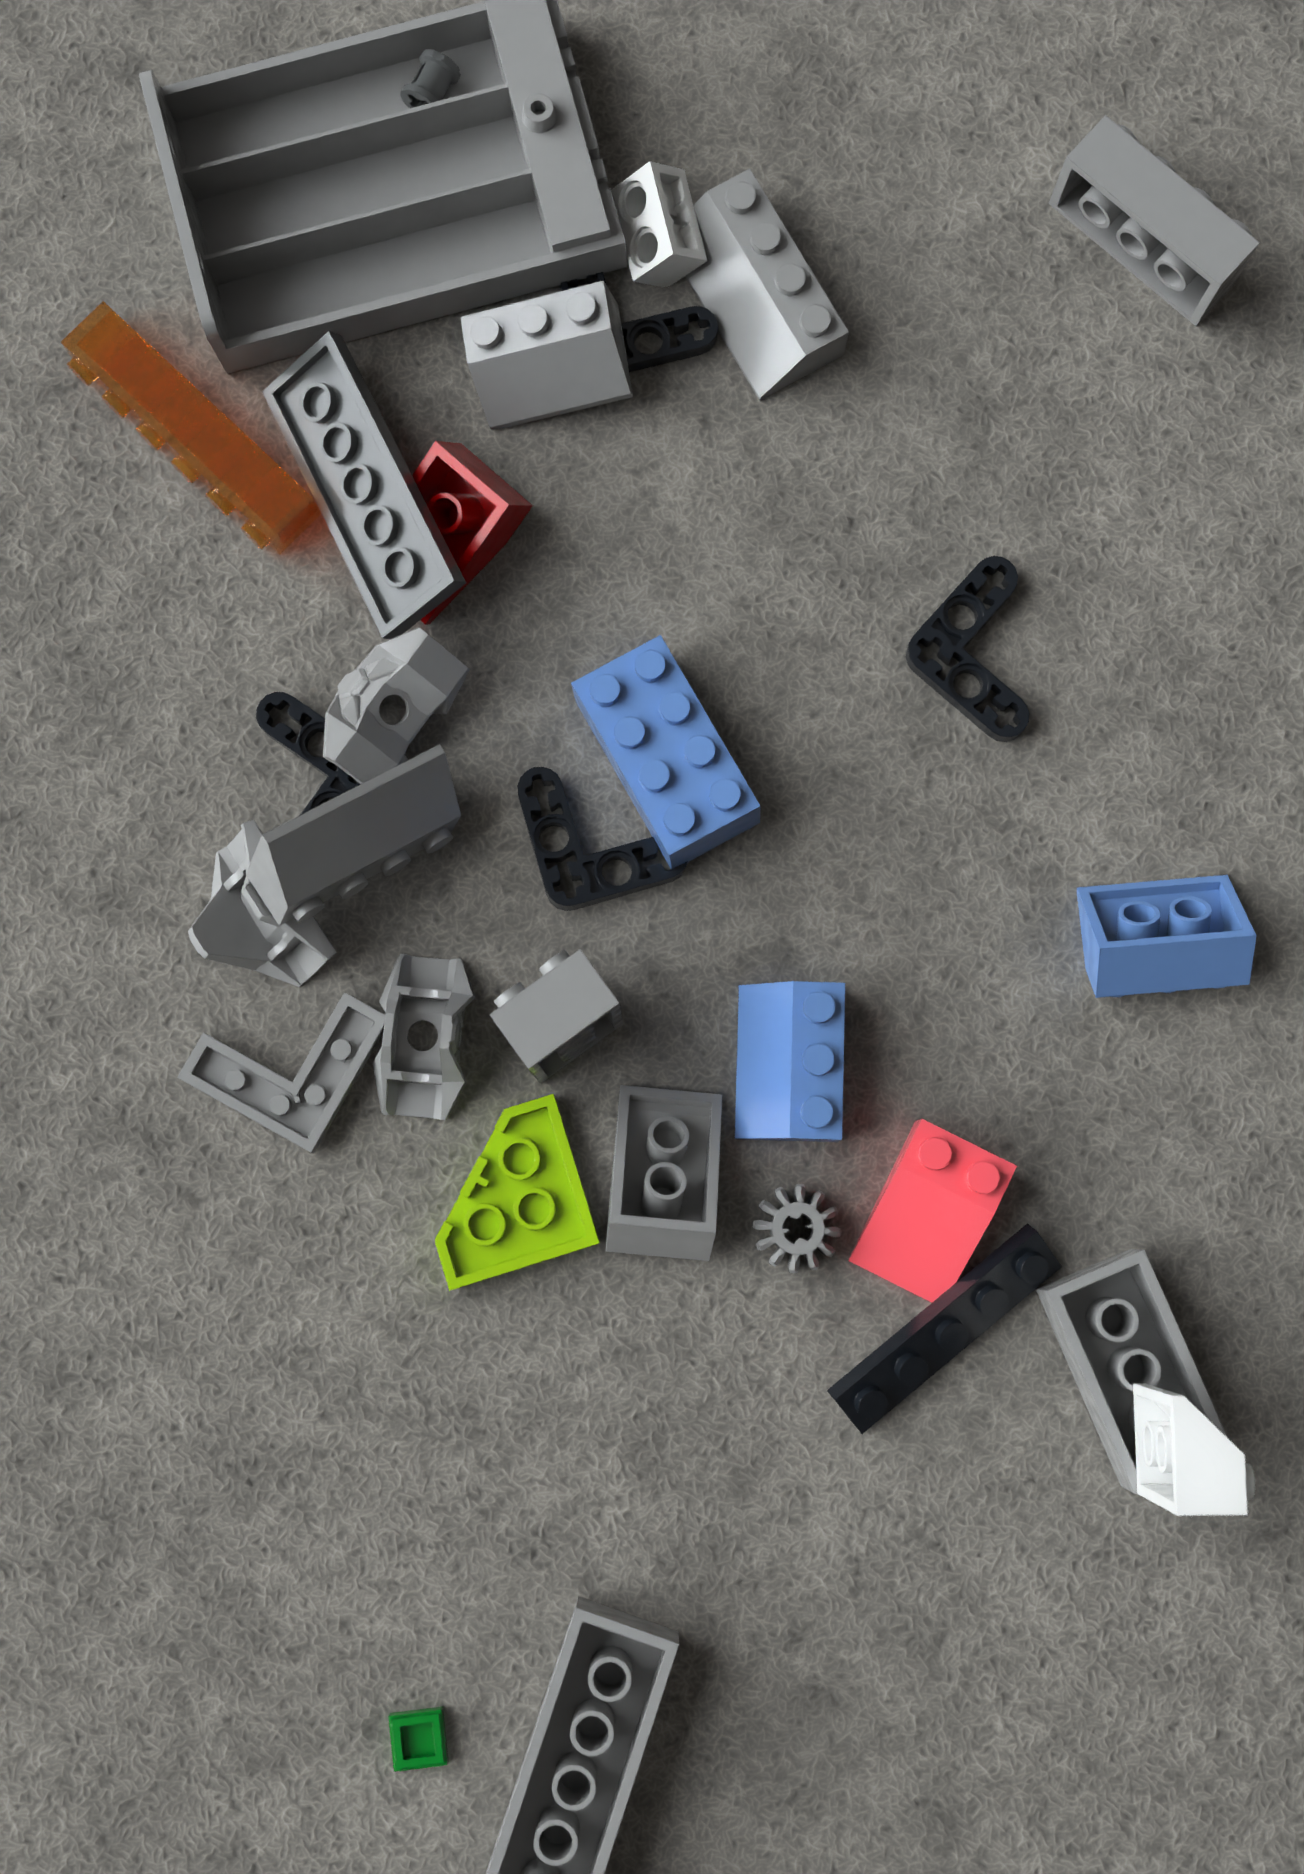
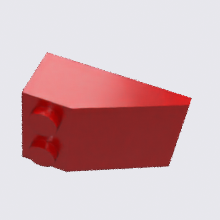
M435 441L412 475L466 581V584L421 619L425 625L430 624L507 544L533 507L530 502L462 443Z

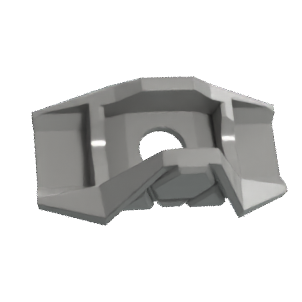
M420 627L376 645L353 672L346 674L338 684V692L325 713L323 757L337 765L360 784L408 761L409 759L405 752L409 744L432 714L448 713L470 669ZM389 695L400 696L406 705L405 715L396 724L385 723L379 713L382 700Z
M254 820L244 822L241 825L242 830L227 847L216 853L211 900L188 930L190 941L198 954L204 959L255 970L300 987L314 976L337 952L315 917L298 923L296 918L280 926L278 925L246 876L263 833Z
M400 954L397 957L379 1000L385 1011L382 1047L373 1061L380 1109L383 1115L447 1120L467 1081L459 1066L461 1053L459 1046L462 1040L461 1028L464 1024L465 1007L476 997L462 959L416 957L407 954ZM420 1021L432 1023L438 1032L436 1044L427 1051L415 1050L408 1040L410 1028Z

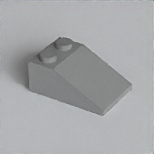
M620 1085L605 1252L703 1261L710 1260L717 1225L722 1094Z

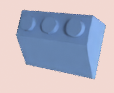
M1228 875L1077 887L1085 970L1096 998L1250 985L1257 935Z
M788 981L739 985L735 1139L839 1142L842 1140L845 983Z

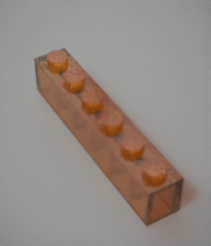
M104 301L61 341L72 358L67 363L70 370L85 385L89 386L95 381L106 391L101 398L120 418L123 419L129 413L140 423L136 431L154 450L158 451L164 446L171 452L175 458L170 463L189 483L193 484L199 479L210 490L205 496L224 516L227 517L233 511L241 518L245 524L240 529L259 549L262 550L268 544L280 555L321 515L314 498Z

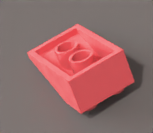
M924 1119L915 1121L848 1261L931 1303L934 1302L959 1279L992 1220L1017 1165Z

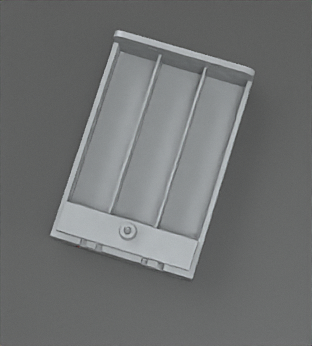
M486 0L160 87L152 70L139 73L201 324L207 340L227 374L304 354L328 331L342 335L346 343L559 286L561 282L568 281L569 283L573 279L581 280L587 278L588 275L600 272L604 274L628 267L625 238L611 189H608L607 174L603 160L600 159L599 146L581 82L575 72L576 65L571 47L568 45V37L557 0ZM433 49L453 60L459 67L461 76L456 84L449 86L442 100L409 108L402 101L400 96L401 90L404 85L411 84L421 66L419 57L422 51Z

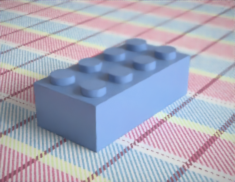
M661 635L571 682L578 707L671 870L760 823L761 806Z

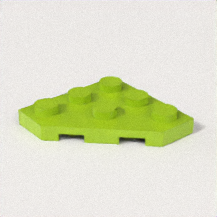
M554 1094L506 1108L498 1119L492 1135L473 1166L457 1201L434 1240L449 1291L600 1243Z

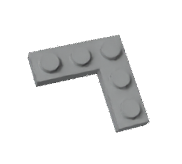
M344 992L293 1082L204 1032L177 1078L310 1153H315L384 1031L385 1015Z

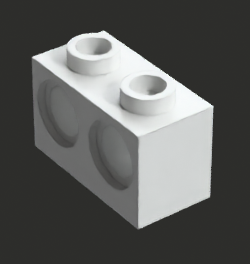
M649 161L611 190L626 242L627 263L633 282L659 287L671 286L707 261L685 170Z

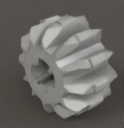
M804 1184L795 1185L793 1203H790L783 1187L775 1189V1197L781 1207L777 1209L770 1202L762 1200L758 1207L763 1212L772 1216L771 1221L754 1220L752 1222L753 1229L770 1230V1237L760 1239L755 1243L757 1250H765L773 1244L778 1247L768 1261L773 1267H776L781 1262L785 1253L790 1254L788 1260V1271L790 1273H798L800 1255H804L807 1266L811 1270L818 1269L819 1262L813 1250L817 1248L823 1255L832 1257L835 1250L832 1246L823 1242L822 1239L824 1235L830 1237L841 1236V1228L824 1226V1220L833 1218L838 1214L837 1208L830 1207L820 1213L817 1211L816 1208L825 1197V1194L820 1190L812 1195L808 1204L804 1203L806 1193ZM803 1215L810 1223L804 1226L805 1228H810V1234L806 1240L796 1238L791 1243L784 1236V1233L789 1232V1229H783V1223L787 1217L798 1219Z

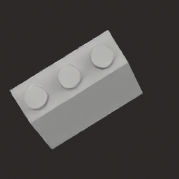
M604 281L460 317L467 364L491 430L524 424L633 397L619 306Z

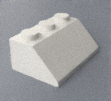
M1133 1383L1137 1494L1177 1516L1248 1515L1247 1499H1253L1255 1480L1251 1465L1245 1464V1454L1184 1395L1145 1383Z

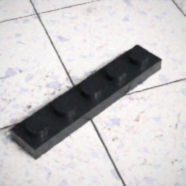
M1027 1223L830 1387L827 1392L859 1432L863 1434L1062 1267L1040 1234Z

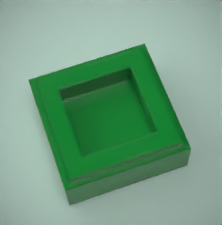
M443 1706L389 1714L394 1772L448 1765L449 1759Z

